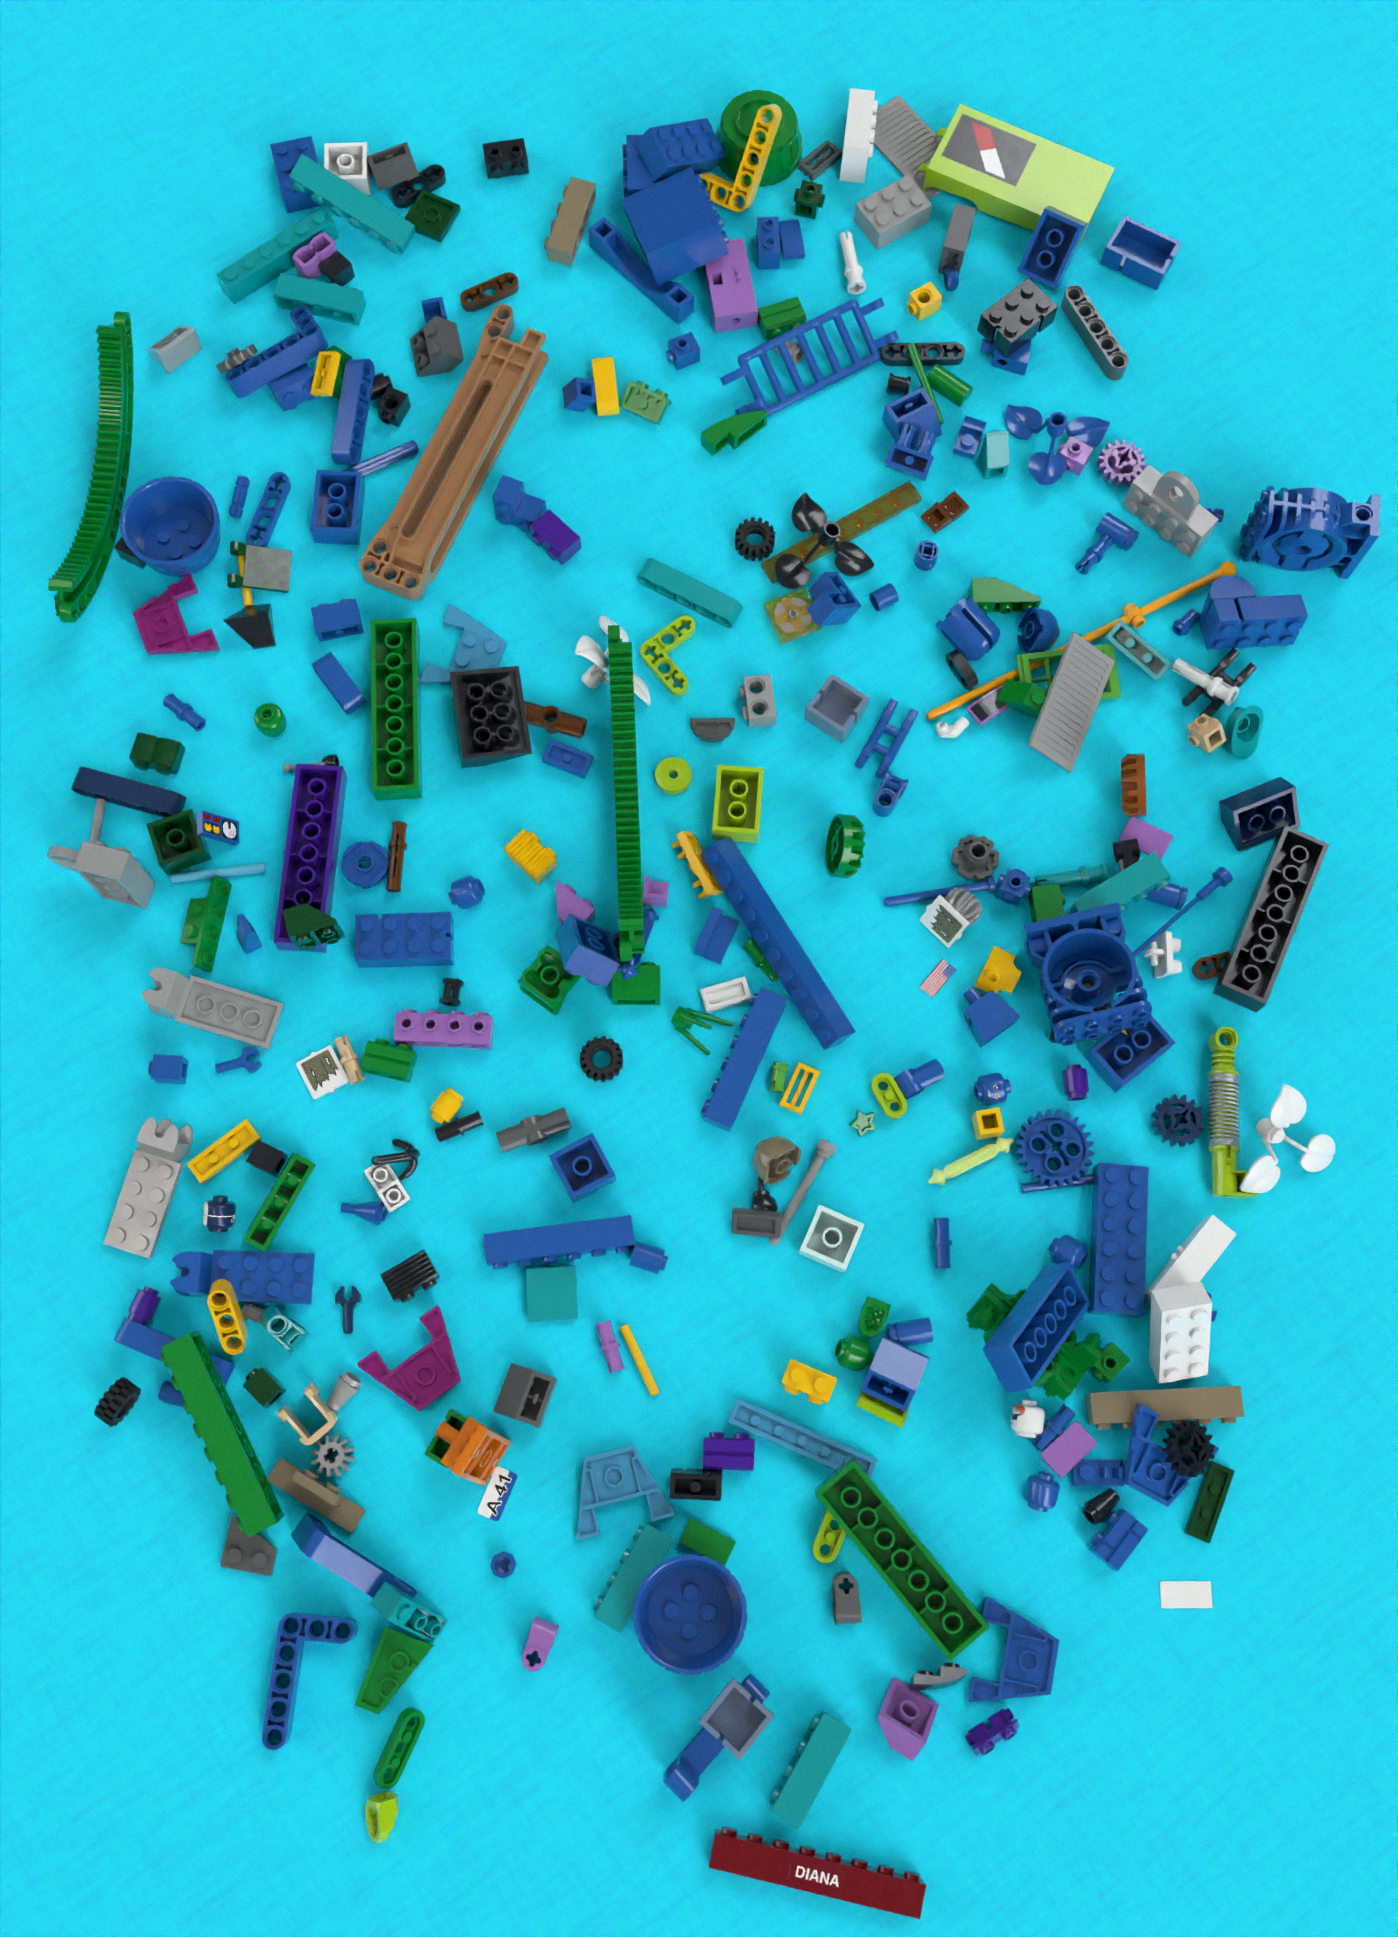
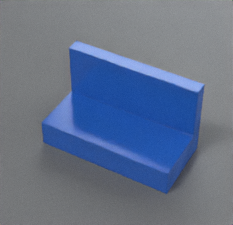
M713 906L695 946V954L721 965L739 922L723 916L722 909Z

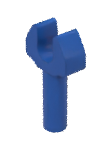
M244 1048L240 1058L215 1064L217 1073H222L243 1067L249 1073L256 1072L262 1066V1063L260 1061L249 1063L248 1060L251 1056L259 1055L260 1052L254 1048Z

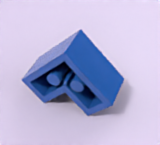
M502 475L492 496L496 520L504 525L519 527L520 530L529 533L531 532L530 525L547 511L546 501L525 494L522 481Z
M824 572L808 590L812 596L813 603L807 610L814 623L819 627L845 624L861 607V604L838 572Z

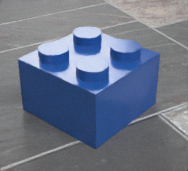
M593 1133L549 1156L573 1203L616 1181V1175Z

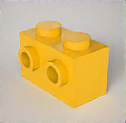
M790 1359L780 1384L785 1386L784 1391L798 1396V1393H802L808 1396V1401L821 1406L822 1402L825 1404L829 1402L837 1378Z

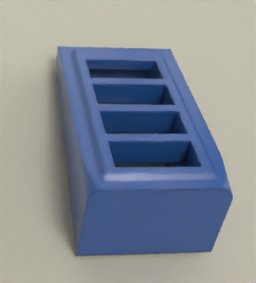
M242 913L237 915L236 937L244 953L249 954L261 948L262 943L245 915Z

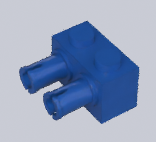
M903 423L899 439L895 443L892 442L884 466L926 480L934 458L931 455V451L938 435L932 433L929 442H927L930 432L924 431L918 450H913L910 444L917 428L911 426L909 433L906 434L909 425Z

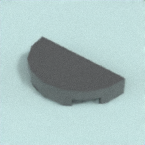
M690 718V725L694 734L703 741L712 743L727 738L733 731L735 718Z

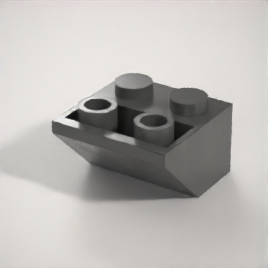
M407 142L367 156L379 190L390 188L397 183L409 181L419 176Z
M435 316L410 339L416 372L419 377L451 372L464 361L455 322Z
M511 1363L493 1411L541 1429L558 1379Z

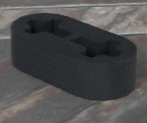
M958 649L945 655L949 668L966 690L978 685L977 675Z

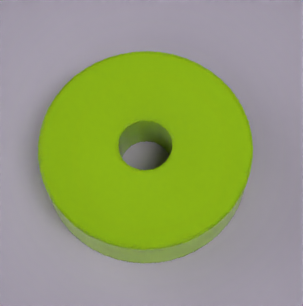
M666 758L658 764L655 770L656 784L660 790L667 794H680L687 790L691 784V768L681 758ZM675 773L678 776L676 778H671L669 775Z

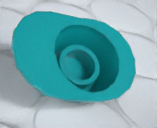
M1258 706L1236 707L1227 720L1226 728L1232 736V754L1238 759L1248 758L1257 747L1264 718L1263 711Z

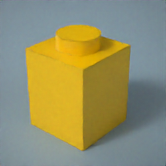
M1000 1107L975 1111L971 1116L976 1140L999 1137L1004 1132Z

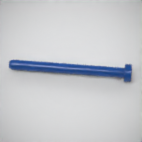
M993 876L982 882L887 897L883 899L884 906L889 907L936 899L939 895L946 897L955 887L964 888L967 892L970 891L971 893L988 890L989 893L996 892Z

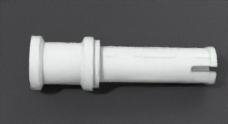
M847 231L848 238L846 239L845 232L839 235V240L846 265L844 275L848 279L847 289L850 294L856 295L866 289V282L862 278L863 269L857 261L852 233Z
M1180 658L1173 665V672L1207 690L1208 695L1222 699L1227 706L1231 705L1238 696L1239 687L1228 685L1223 682L1221 677L1214 678Z

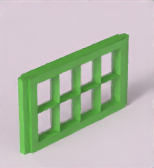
M1095 645L1094 647L1115 661L1106 683L1107 691L1102 693L1100 701L1121 698L1114 645ZM1065 649L1016 655L1019 681L1032 684L1047 682L1049 691L1054 676H1051L1049 660L1062 658ZM1044 661L1046 677L1032 679L1030 662Z

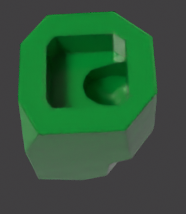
M866 1297L857 1327L861 1337L870 1339L877 1337L881 1333L891 1305L872 1297Z

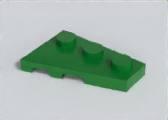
M385 1626L354 1705L380 1714L434 1645Z

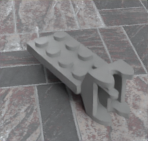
M164 968L152 969L148 973L155 981L154 984L157 987L155 990L142 991L141 995L154 1013L168 1018H175V1022L269 1050L284 1008L283 1003L192 975L188 979L178 972Z
M149 1118L142 1125L136 1140L139 1149L134 1151L103 1244L148 1259L153 1258L184 1166L180 1161L189 1153L193 1142L192 1127L186 1125L179 1131L178 1126L171 1124L170 1119H164L157 1124L156 1118Z

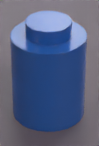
M637 1241L629 1265L658 1274L659 1270H665L668 1256L664 1255L665 1250Z

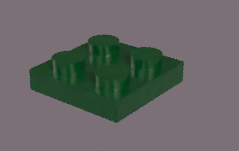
M422 189L404 219L415 225L417 233L441 243L461 209L459 204Z

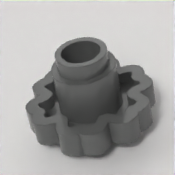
M254 344L240 351L237 347L227 353L228 358L215 366L221 374L247 361L258 350Z
M973 835L960 839L958 847H955L952 851L951 860L952 865L958 867L957 875L967 881L975 878L978 882L991 877L993 870L999 864V852L993 849V841L988 840L985 836H980L976 839Z

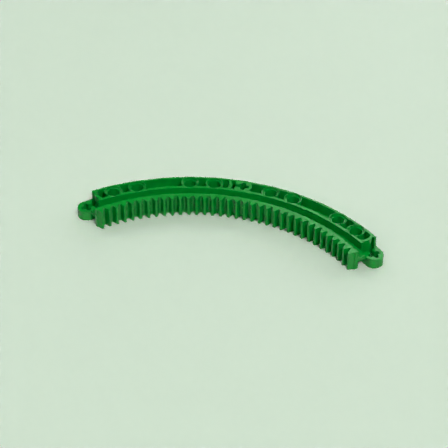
M116 311L113 324L108 326L98 325L96 329L98 334L97 343H99L97 351L100 354L98 357L100 362L98 367L100 371L98 376L100 380L98 385L100 389L98 394L100 411L98 412L99 420L97 421L99 429L97 430L98 438H96V455H94V472L91 473L93 480H90L91 488L89 487L88 489L90 495H87L88 503L85 502L86 510H83L84 517H81L82 523H79L80 530H77V536L74 537L75 542H72V548L69 549L70 553H67V558H64V563H61V567L58 568L55 575H52V579H49L48 586L49 591H58L54 596L56 616H59L60 621L65 623H75L85 612L96 594L111 557L119 528L129 473L133 427V342L131 317L128 312Z
M608 625L620 962L633 961V954L645 953L632 642H622L619 625Z

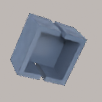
M831 673L820 688L819 693L817 692L806 707L804 719L842 743L853 729L854 724L858 722L867 710L869 697Z
M732 1676L698 1721L716 1739L719 1738L721 1732L724 1735L721 1738V1743L740 1760L773 1719L774 1714L755 1696L750 1700L751 1692Z

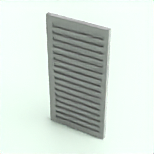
M898 95L878 108L877 114H874L877 116L875 128H871L875 129L874 143L872 144L903 177L909 175L929 200L943 190L927 187L923 191L922 188L926 174L923 172L917 174V171L922 163H930L941 139L939 137L934 138L936 136L934 131Z
M1072 632L1027 744L1067 772H1072L1115 662L1075 632Z

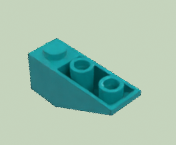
M386 1581L370 1602V1605L386 1620L432 1643L448 1622L442 1615Z

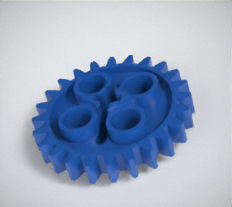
M1047 1109L1045 1116H1043L1039 1111L1036 1114V1119L1032 1116L1027 1119L1030 1125L1026 1123L1021 1125L1025 1132L1018 1131L1016 1134L1018 1138L1022 1139L1014 1143L1015 1146L1020 1147L1014 1154L1022 1156V1159L1017 1164H1025L1026 1168L1023 1170V1174L1030 1171L1032 1173L1030 1180L1038 1177L1040 1186L1044 1181L1048 1182V1188H1051L1054 1182H1056L1058 1188H1061L1064 1181L1070 1186L1073 1184L1072 1178L1079 1181L1081 1179L1079 1172L1086 1174L1088 1170L1085 1166L1092 1164V1161L1087 1158L1095 1153L1088 1150L1089 1147L1094 1145V1142L1087 1141L1091 1132L1083 1133L1082 1130L1086 1125L1078 1126L1076 1124L1078 1117L1070 1120V1112L1061 1116L1060 1109H1057L1055 1114L1052 1115L1050 1109ZM1050 1128H1058L1061 1132V1136H1053L1050 1131ZM1040 1131L1045 1134V1137L1040 1135ZM1032 1141L1041 1143L1042 1151L1034 1150ZM1056 1145L1059 1149L1052 1152L1050 1150L1051 1146ZM1066 1146L1074 1147L1077 1153L1076 1156H1070L1066 1152ZM1047 1161H1055L1058 1165V1170H1051L1047 1165Z

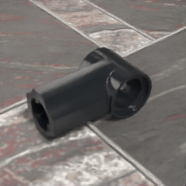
M1137 838L1113 842L1114 857L1116 863L1119 864L1120 872L1139 861L1140 849Z

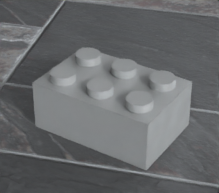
M906 175L857 202L855 205L854 221L876 250H879L927 223L930 218L932 204L911 177Z

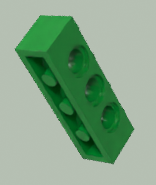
M292 1153L242 1238L243 1241L264 1252L267 1250L316 1164L296 1153Z

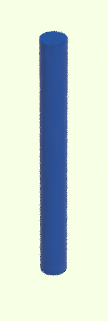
M1094 1174L1082 1175L1079 1181L1072 1178L1073 1184L1070 1186L1064 1181L1061 1188L1093 1184ZM1039 1181L1022 1183L1021 1189L1022 1193L1058 1189V1186L1054 1182V1185L1048 1188L1047 1181H1044L1041 1186Z

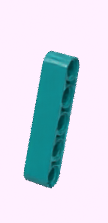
M653 558L647 559L637 575L638 582L643 586L726 628H732L743 609V606L735 599Z

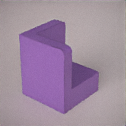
M645 875L644 906L667 907L669 882L650 881V876Z

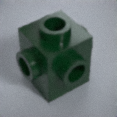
M802 180L800 189L796 188L794 201L796 202L795 215L816 219L818 209L823 208L825 195L822 194L823 185Z

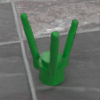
M679 1006L671 1020V1023L676 1025L675 1030L682 1033L703 1053L710 1055V1052L685 1028L690 1029L693 1024H696L708 1030L712 1029L711 1025L696 1019V1017L730 1027L733 1023Z

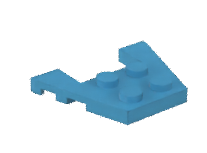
M449 604L443 619V625L464 632L450 668L446 669L426 663L420 679L421 685H429L430 683L449 685L450 672L498 668L507 644L505 640L455 606Z
M634 1445L584 1457L577 1541L600 1535L595 1513L596 1507L642 1495L647 1496L652 1521L675 1516L673 1509Z

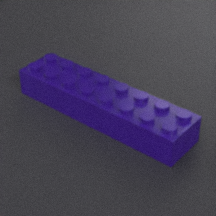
M296 763L274 934V943L279 950L302 951L298 950L289 938L282 910L308 904L331 916L347 775L343 766ZM327 944L317 945L315 949L307 952L326 953Z

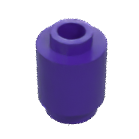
M1079 1064L1067 1066V1070L1062 1071L1064 1092L1068 1100L1079 1101L1087 1099V1093H1089L1087 1070L1081 1068Z
M145 1286L143 1290L138 1289L128 1309L130 1313L127 1318L147 1325L148 1320H152L160 1303L161 1297L157 1296L159 1291Z

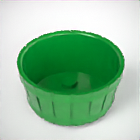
M766 90L747 91L732 99L724 109L715 135L726 157L718 166L733 181L736 179L757 112L762 106L769 104L778 105L782 111V117L758 187L780 183L797 169L802 157L801 133L794 109L782 96ZM768 109L766 117L769 121L773 119V114ZM760 131L759 139L761 142L764 143L766 137L765 134L762 131ZM753 153L752 161L755 164L758 163V156ZM746 174L745 182L750 185L751 178Z

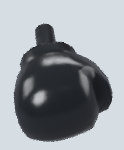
M757 1177L758 1191L752 1193L751 1209L776 1212L777 1202L775 1198L770 1196L769 1191L764 1190L763 1180Z

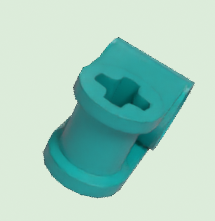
M268 1307L261 1314V1324L290 1353L294 1351L293 1347L303 1336L307 1337L309 1335L295 1320L290 1319L277 1307ZM279 1318L276 1324L270 1325L272 1320Z

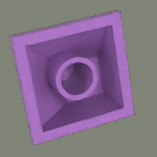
M895 1677L890 1682L877 1718L889 1747L913 1761L927 1742L939 1704L916 1690H910V1686Z

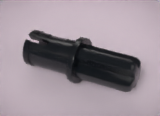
M476 1111L460 1119L456 1117L455 1121L436 1128L435 1134L439 1142H442L459 1134L463 1136L464 1132L484 1125L479 1111Z

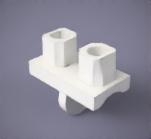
M1163 932L1162 935H1159L1150 943V949L1143 951L1144 957L1151 959V966H1154V978L1161 979L1182 971L1180 960H1173V953L1180 951L1181 940L1172 937V932Z

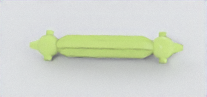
M997 1137L996 1144H988L946 1165L943 1171L933 1169L932 1177L928 1180V1183L945 1185L946 1178H954L995 1157L999 1151L1008 1153L1014 1139Z

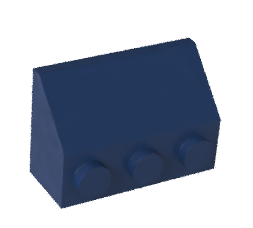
M1282 777L1275 778L1219 801L1222 823L1238 851L1275 837L1285 825L1294 829L1300 827L1296 787Z

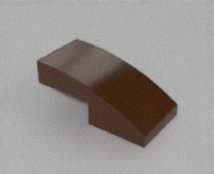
M954 490L942 502H936L920 518L934 533H937L969 509V505Z

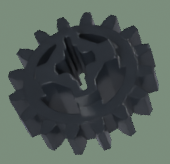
M1181 1420L1180 1423H1173V1429L1166 1430L1169 1438L1162 1439L1167 1444V1448L1162 1449V1452L1168 1453L1165 1462L1172 1463L1170 1470L1178 1471L1179 1476L1197 1477V1474H1205L1204 1468H1211L1208 1460L1215 1459V1456L1210 1453L1211 1449L1215 1448V1445L1209 1443L1213 1436L1205 1434L1207 1427L1199 1426L1198 1421Z

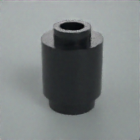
M383 372L374 375L371 400L382 397L388 386L393 388L389 375L384 376Z

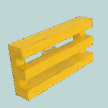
M319 351L310 391L311 395L315 397L319 395L321 397H325V395L332 397L341 354L336 351Z
M798 1062L779 1106L785 1107L789 1111L796 1112V1114L801 1116L820 1071ZM800 1070H805L791 1103H787L786 1100ZM809 1073H812L814 1075L798 1108L795 1104Z

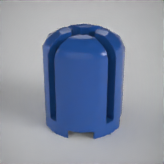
M969 595L966 599H961L950 609L943 622L939 620L935 625L955 649H958L969 662L982 658L984 653L989 652L996 645L1000 637L999 628Z

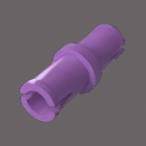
M608 1320L595 1324L602 1344L600 1350L601 1352L604 1351L609 1373L625 1369L618 1350L620 1344L619 1341L616 1342L611 1321Z

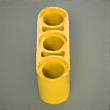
M613 357L592 358L597 415H619Z
M218 1279L211 1284L207 1303L222 1348L228 1354L236 1355L245 1348L248 1335L247 1327L232 1284L228 1280ZM222 1293L225 1297H218L215 1294ZM223 1315H230L233 1318L226 1319ZM230 1337H238L240 1340H232Z

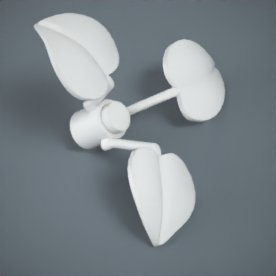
M601 615L598 620L600 627L607 635L608 625H619L605 615ZM619 625L620 639H622V642H629L627 633ZM582 636L577 642L575 654L595 663L582 675V680L586 686L595 689L601 682L607 684L610 681V676L607 677V666L609 665L607 656L609 652L607 648L605 653H603L596 641L589 636ZM633 673L634 693L649 706L650 693L648 687L638 675Z
M1287 1084L1282 1085L1280 1094L1271 1107L1269 1118L1261 1119L1256 1125V1132L1263 1137L1261 1142L1265 1144L1270 1155L1260 1157L1251 1166L1239 1188L1243 1192L1264 1193L1271 1190L1278 1182L1280 1169L1275 1166L1278 1163V1159L1270 1143H1280L1282 1140H1285L1302 1150L1304 1154L1300 1158V1165L1309 1172L1323 1170L1333 1159L1335 1142L1327 1134L1314 1136L1309 1141L1307 1148L1285 1136L1283 1128H1288L1290 1123H1298L1306 1112V1101L1303 1095Z

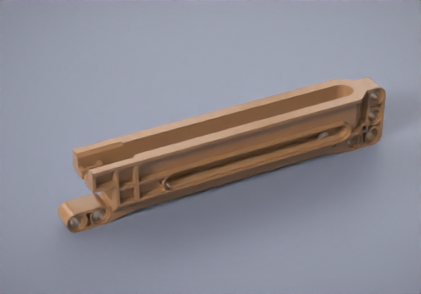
M500 304L493 310L483 329L476 356L391 516L372 538L360 560V570L363 579L368 584L408 600L414 601L421 598L427 585L436 578L549 360L548 355L540 351L546 340V334L527 328L519 344L508 340L515 326L513 310L509 305ZM379 550H385L382 553H377ZM370 568H375L374 571L367 572ZM389 577H395L393 580H387ZM410 585H416L414 588H407Z

